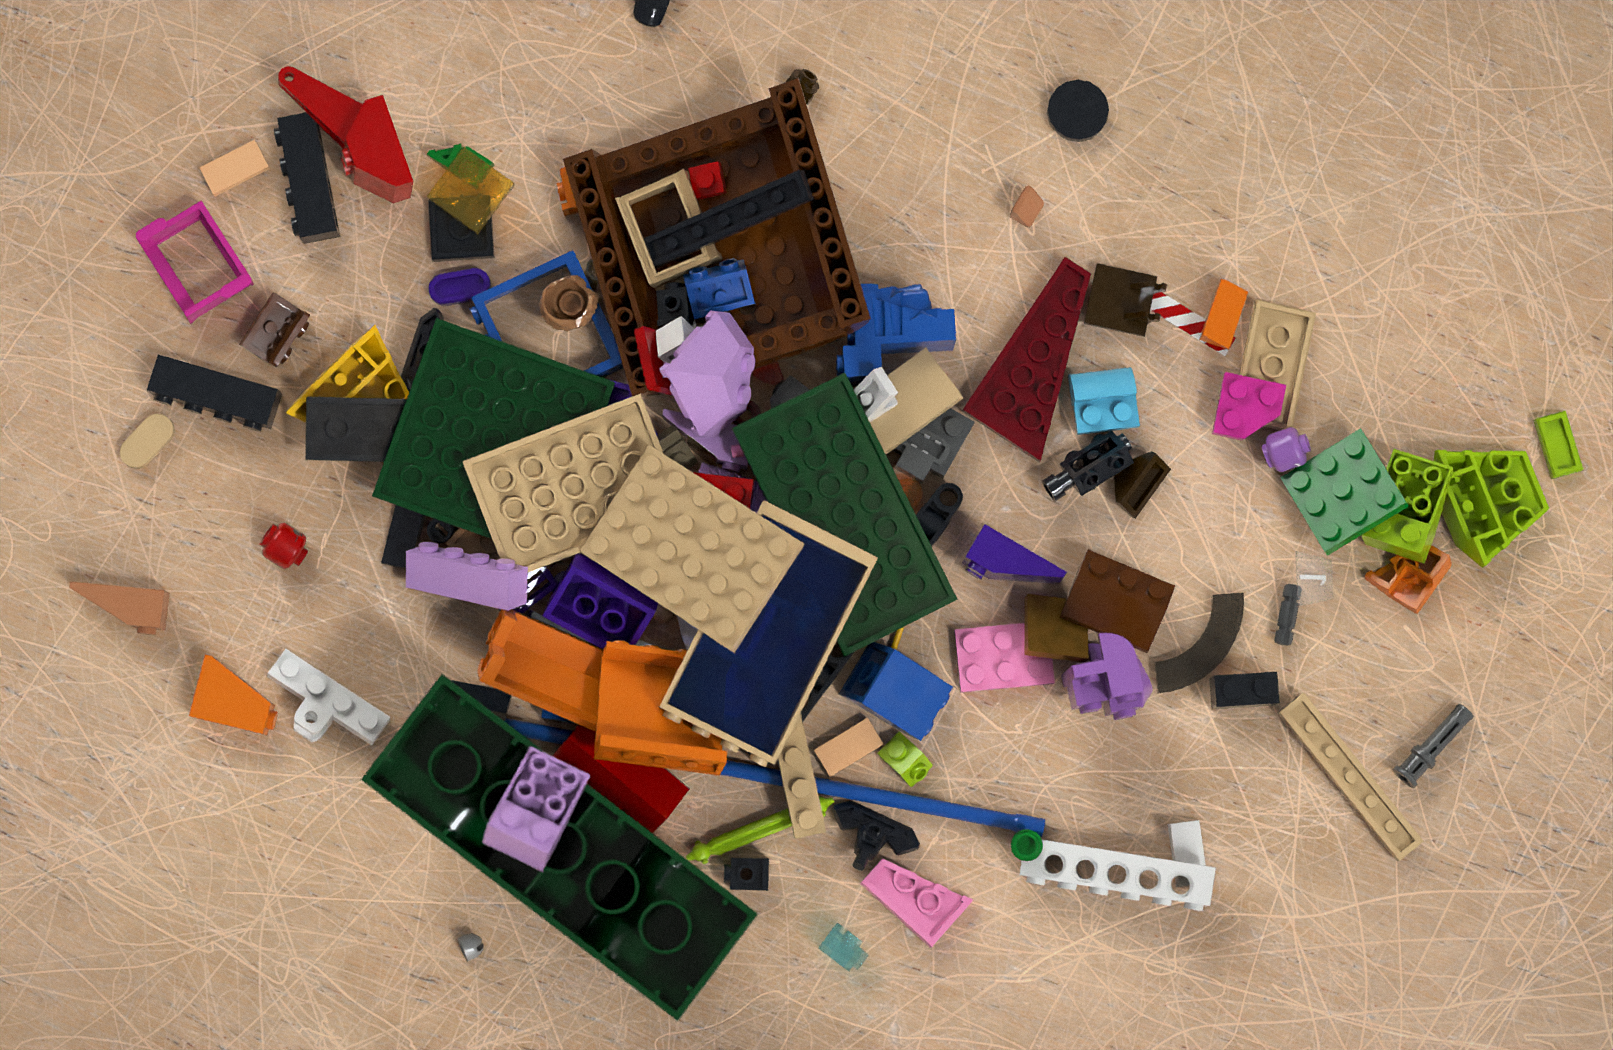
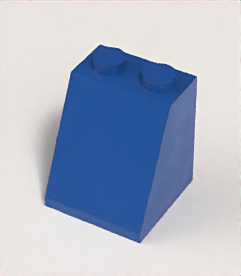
M872 642L867 645L839 695L904 734L921 741L931 731L934 724L933 720L938 711L947 704L950 697L949 693L953 686L896 649Z

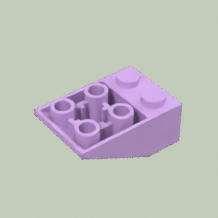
M530 746L487 824L482 842L543 871L590 775Z

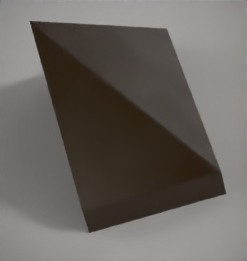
M1152 451L1133 458V464L1114 475L1115 500L1134 519H1136L1171 470Z

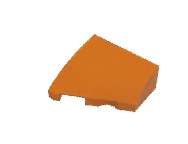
M1431 545L1424 564L1397 555L1389 559V564L1375 572L1372 570L1368 571L1365 579L1397 603L1418 614L1452 566L1451 558L1447 553Z

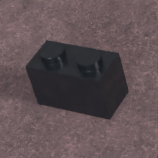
M1277 672L1214 675L1209 678L1212 709L1274 706L1280 703Z

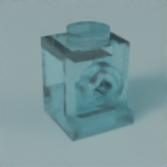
M836 923L818 948L847 971H850L852 967L858 970L869 954L859 947L862 943L860 939L848 930L844 935L841 934L839 931L843 926Z

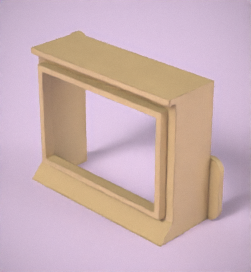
M685 169L622 197L615 198L648 283L656 291L664 290V285L667 283H685L683 275L688 274L693 268L707 267L723 260L715 244L702 248L701 255L658 273L655 269L631 205L676 187L688 218L702 213L689 181L690 174Z

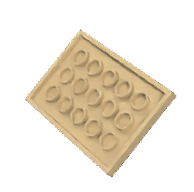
M641 394L462 461L500 559H512L515 561V564L528 567V572L580 553L584 543L648 445L663 453Z
M648 445L580 552L730 651L735 652L805 544L654 447Z

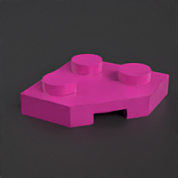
M1225 372L1223 374L1212 434L1242 441L1266 424L1272 422L1281 415L1286 385Z

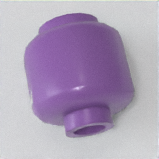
M1289 427L1269 434L1266 437V444L1262 445V450L1269 468L1274 467L1279 472H1285L1303 466L1307 460L1306 453L1311 451V447L1306 434L1300 435L1295 428Z

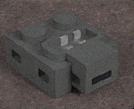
M951 408L892 450L901 455L895 469L921 484L929 471L943 479L975 422Z

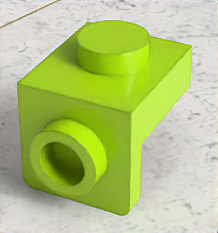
M900 731L877 753L910 787L923 780L933 766L924 753Z

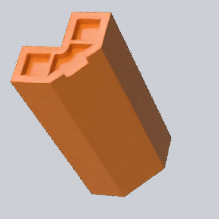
M501 609L486 640L489 650L485 658L480 660L478 666L479 681L596 732L600 666L603 649L512 609L509 611Z

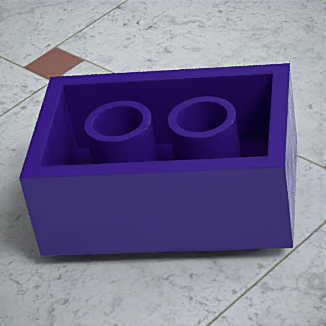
M578 553L575 554L549 598L543 617L604 650L607 641L622 640L631 645H636L655 614L658 603L597 562Z

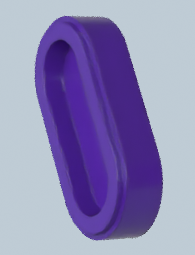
M479 268L436 275L430 281L429 294L432 300L441 306L472 302L471 297L491 288V281L487 273Z

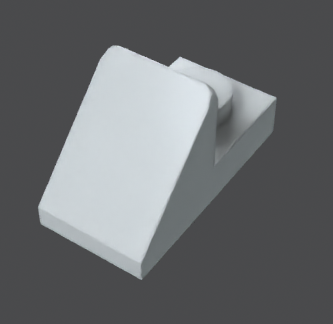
M882 367L873 369L854 389L869 422L898 404L895 398L898 392Z

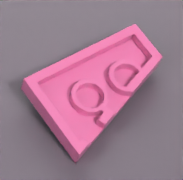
M884 859L860 883L930 948L973 901L971 898L954 893L940 884L917 876V874Z

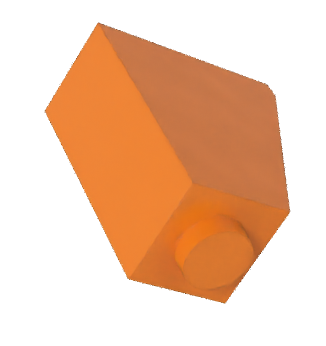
M205 655L189 716L266 736L269 729L274 730L278 717V712L274 711L275 705L217 658Z

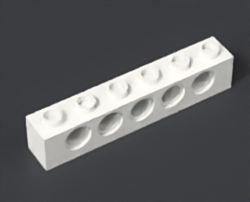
M1043 839V849L1039 857L1032 861H1021L1019 875L1027 876V883L1045 885L1047 879L1058 881L1057 887L1076 890L1077 885L1090 886L1089 893L1108 895V890L1121 892L1120 898L1139 901L1140 895L1153 897L1152 903L1171 906L1172 900L1185 902L1184 908L1198 911H1203L1204 905H1211L1216 867ZM1057 855L1062 859L1063 868L1059 873H1051L1047 869L1046 861L1049 856ZM1082 860L1092 862L1095 868L1093 876L1088 879L1082 878L1077 871L1078 864ZM1114 865H1120L1126 871V879L1120 884L1112 882L1109 878V870ZM1146 870L1155 872L1158 877V883L1152 889L1143 887L1140 882V876ZM1178 875L1185 876L1190 882V888L1184 894H1178L1172 888V880Z

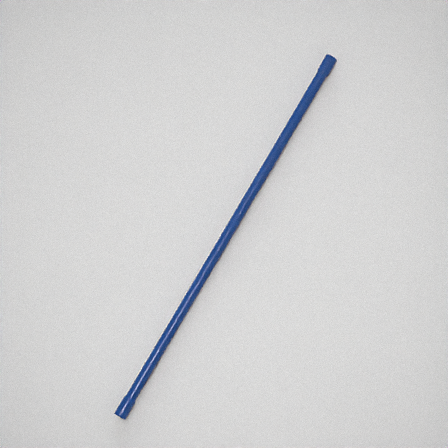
M509 718L505 720L507 724L524 737L562 744L572 733V730ZM727 760L720 774L783 787L780 770ZM815 777L819 794L1012 830L1016 833L1029 829L1037 832L1042 837L1044 832V818L1003 813Z

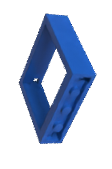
M574 251L567 252L471 297L475 306L470 308V311L477 325L484 323L488 332L485 336L502 341L485 304L567 267L570 275L580 276L586 282V287L592 290ZM598 303L595 314L591 319L610 359L584 371L599 377H606L624 367L615 336Z

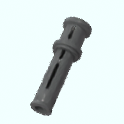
M1458 704L1421 746L1417 745L1411 749L1412 754L1401 766L1393 768L1395 775L1409 787L1415 788L1417 786L1416 781L1428 768L1432 769L1435 766V758L1463 727L1474 718L1473 714L1465 706Z

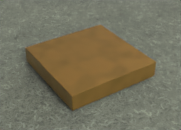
M1035 594L1026 595L1024 598L1025 655L1084 663L1087 661L1088 629L1060 617L1066 598Z

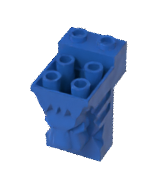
M861 284L871 320L865 326L847 336V346H843L842 355H837L836 373L837 376L846 373L853 387L858 386L873 369L882 367L881 354L916 353L924 348H927L929 352L953 351L956 342L954 309H932L927 290L923 289L921 284H914L904 288L892 286L878 289V284Z

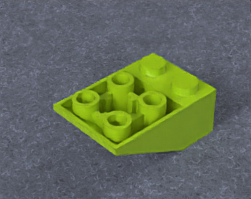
M1393 449L1386 469L1409 507L1361 536L1365 545L1424 564L1436 534L1454 467Z

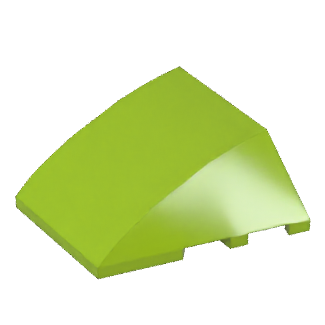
M1434 451L1435 462L1454 467L1442 509L1443 517L1455 546L1480 567H1485L1491 562L1493 557L1509 546L1511 541L1528 529L1550 509L1526 451Z

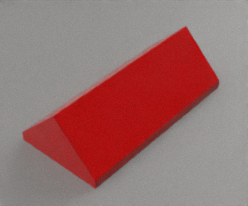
M578 724L552 756L589 774L590 777L586 784L653 833L668 819L690 788L666 768L594 759L596 732Z

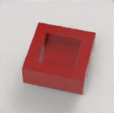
M719 161L688 168L692 189L697 200L727 193L722 165Z

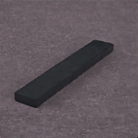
M797 170L645 237L644 241L655 269L813 201L814 197L804 170Z

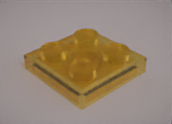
M463 147L429 192L427 198L478 235L515 184Z

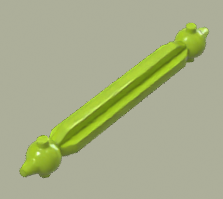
M819 796L822 814L825 817V812L834 803L833 798ZM788 808L716 836L708 844L701 843L700 840L695 841L692 851L686 855L687 860H696L702 862V864H707L710 854L721 855L791 827Z

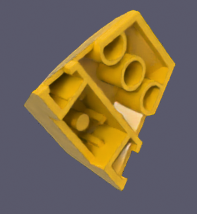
M373 325L350 345L300 395L285 413L306 423V397L407 399L409 391L376 325Z

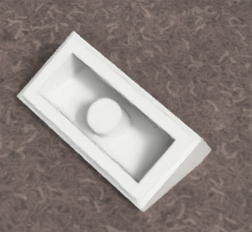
M1199 820L1168 824L1172 860L1206 866ZM1178 875L1175 877L1176 887L1190 886V882L1185 876Z

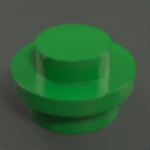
M1021 830L1011 840V850L1019 860L1032 861L1039 857L1042 852L1043 841L1040 835L1033 830Z

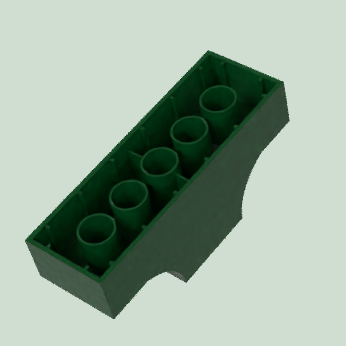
M441 674L361 780L676 1021H679L758 916V913L588 784L585 785L543 871L483 843L487 824L530 746L541 752L544 751Z

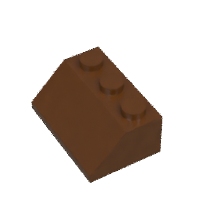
M1087 550L1060 617L1099 634L1112 633L1120 635L1127 639L1133 648L1148 653L1168 608L1175 585Z

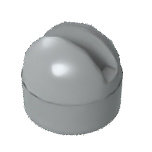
M471 933L458 938L466 961L481 955L484 949L481 937Z

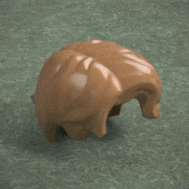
M571 275L553 281L546 286L541 293L538 306L542 318L548 325L552 326L553 329L568 332L586 326L590 322L597 309L599 296L586 287L584 279L578 275Z

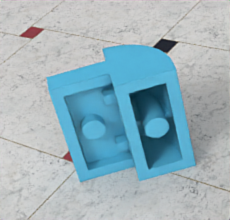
M1131 367L1068 375L1077 435L1139 428L1140 422L1136 400L1137 389Z

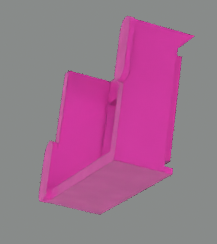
M199 201L167 222L163 218H158L136 232L137 241L190 324L201 315L245 288L254 285L250 275L202 201ZM200 220L237 278L199 303L194 304L158 245Z

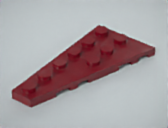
M1064 257L962 410V412L1038 462H1041L1091 276L1090 272L1067 257Z

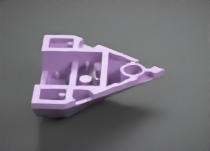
M710 310L705 316L706 324L703 327H696L674 352L675 359L672 360L671 364L665 363L659 370L662 376L669 378L672 383L669 389L684 417L691 419L693 423L691 431L694 436L715 438L746 411L747 404L751 398L749 384L751 373L755 367V357L753 355L754 347L732 315L726 312Z

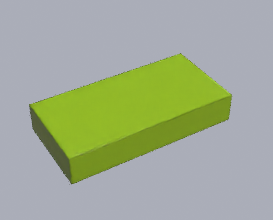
M1566 411L1533 420L1551 479L1583 471Z

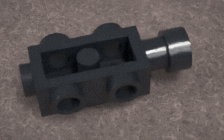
M1111 430L1105 435L1098 434L1091 440V444L1082 450L1069 452L1065 460L1060 463L1063 471L1056 476L1051 474L1042 480V484L1055 502L1065 496V491L1072 487L1083 496L1134 463L1129 453L1132 446L1123 433L1117 436Z

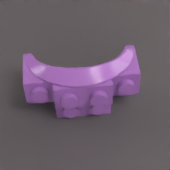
M1112 633L1098 634L1099 644H1088L1090 662L1072 665L1061 675L1063 687H1067L1071 710L1079 709L1080 714L1099 711L1103 705L1105 716L1113 715L1114 720L1133 717V715H1136L1135 710L1143 708L1153 691L1150 679L1132 644L1127 639Z

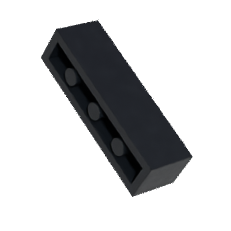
M306 112L277 118L279 128L274 129L277 146H282L284 158H280V166L283 177L288 176L290 187L285 188L288 205L294 206L296 217L291 218L294 236H300L304 244L341 237L320 126Z
M159 354L147 387V391L155 395L153 400L170 406H172L173 401L185 404L183 409L196 414H202L203 410L213 412V418L227 423H231L232 419L244 421V427L261 432L262 427L272 429L282 397V393L278 389Z

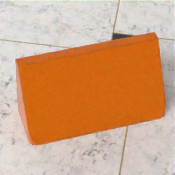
M1221 278L1199 340L1229 350L1248 291Z

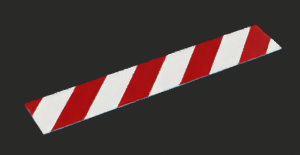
M1157 292L1153 295L1150 309L1152 312L1161 314V317L1196 339H1200L1206 319L1162 292ZM1233 337L1230 347L1232 346L1233 342L1235 341V339H1236L1235 337ZM1201 341L1224 356L1228 352L1227 349Z

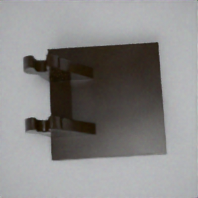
M1097 263L1084 324L1145 337L1147 324L1159 322L1161 317L1159 313L1150 314L1153 295L1157 292H1166L1167 284H1156L1157 276Z

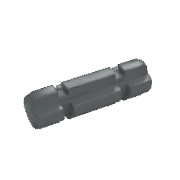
M1286 584L1284 586L1282 597L1285 599L1281 601L1277 623L1279 630H1276L1274 640L1275 643L1289 646L1293 641L1294 633L1292 629L1295 628L1299 608L1297 600L1300 599L1302 588L1298 585Z

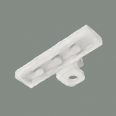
M287 649L283 651L267 673L269 679L303 700L294 716V731L311 742L319 740L330 727L332 721H335L370 745H373L390 721V716Z

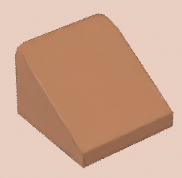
M1025 186L1010 213V218L1028 228L1032 226L1044 206V201L1031 186Z

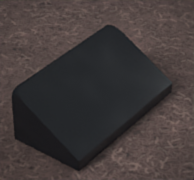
M395 505L381 564L406 569V551L418 547L425 515Z

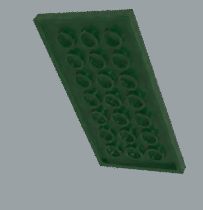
M846 373L731 429L768 503L878 557L836 641L843 656L958 600ZM801 541L805 545L797 555L796 561L826 621L835 625L861 570Z

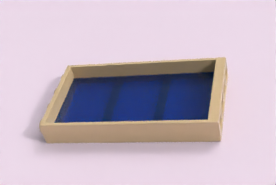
M763 500L757 514L805 545L735 652L730 651L698 629L659 707L665 710L662 716L678 724L684 719L694 724L691 729L692 731L706 738H709L712 733L722 738L720 745L736 753L739 748H742L751 753L748 759L766 767L768 762L775 765L878 557Z

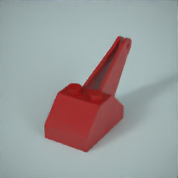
M287 66L280 70L278 74L280 88L342 148L341 166L345 176L351 175L353 184L391 203L411 198L414 181L383 95L366 99L362 104L294 67ZM291 77L293 80L287 81L286 78Z

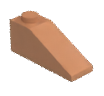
M70 581V589L124 623L137 628L138 634L156 635V630L166 631L170 593L165 590Z

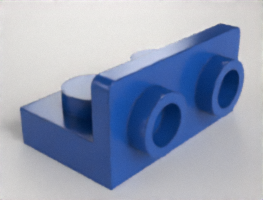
M727 259L720 262L719 266L711 268L700 266L691 269L688 274L683 275L694 319L705 317L710 310L725 312L755 304L744 260Z

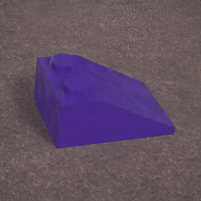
M986 524L982 527L962 564L967 566L965 571L980 580L984 576L994 580L1059 584L1067 573Z

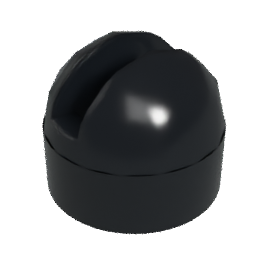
M433 519L427 527L429 538L436 543L447 542L454 533L453 525ZM438 523L448 532L447 536L436 526Z

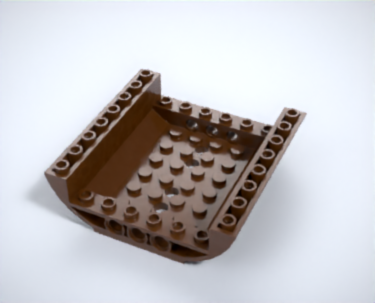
M799 78L768 88L771 95L770 98L603 155L590 149L563 159L632 397L641 394L642 397L663 394L646 388L634 330L642 326L656 330L659 329L657 326L656 289L648 283L615 198L622 197L655 183L682 169L689 172L688 168L719 161L722 165L727 193L697 200L702 212L797 170H804L814 197L813 201L714 243L717 251L721 253L723 260L707 266V268L719 266L720 262L732 258L744 260L755 301V309L751 314L744 315L740 308L730 310V314L754 347V370L825 347V345L859 330L871 320ZM676 187L631 205L643 238L688 219ZM701 249L657 268V273L701 255ZM677 300L670 301V309L676 306Z

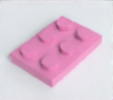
M1024 623L954 630L960 693L1055 683L1052 658L1025 655Z

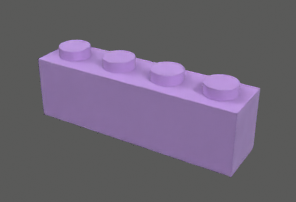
M435 542L419 543V547L406 551V588L507 611L527 604L528 567L517 565L512 559L494 560L490 559L488 554L463 553L462 548L457 547L444 549L438 547V544Z

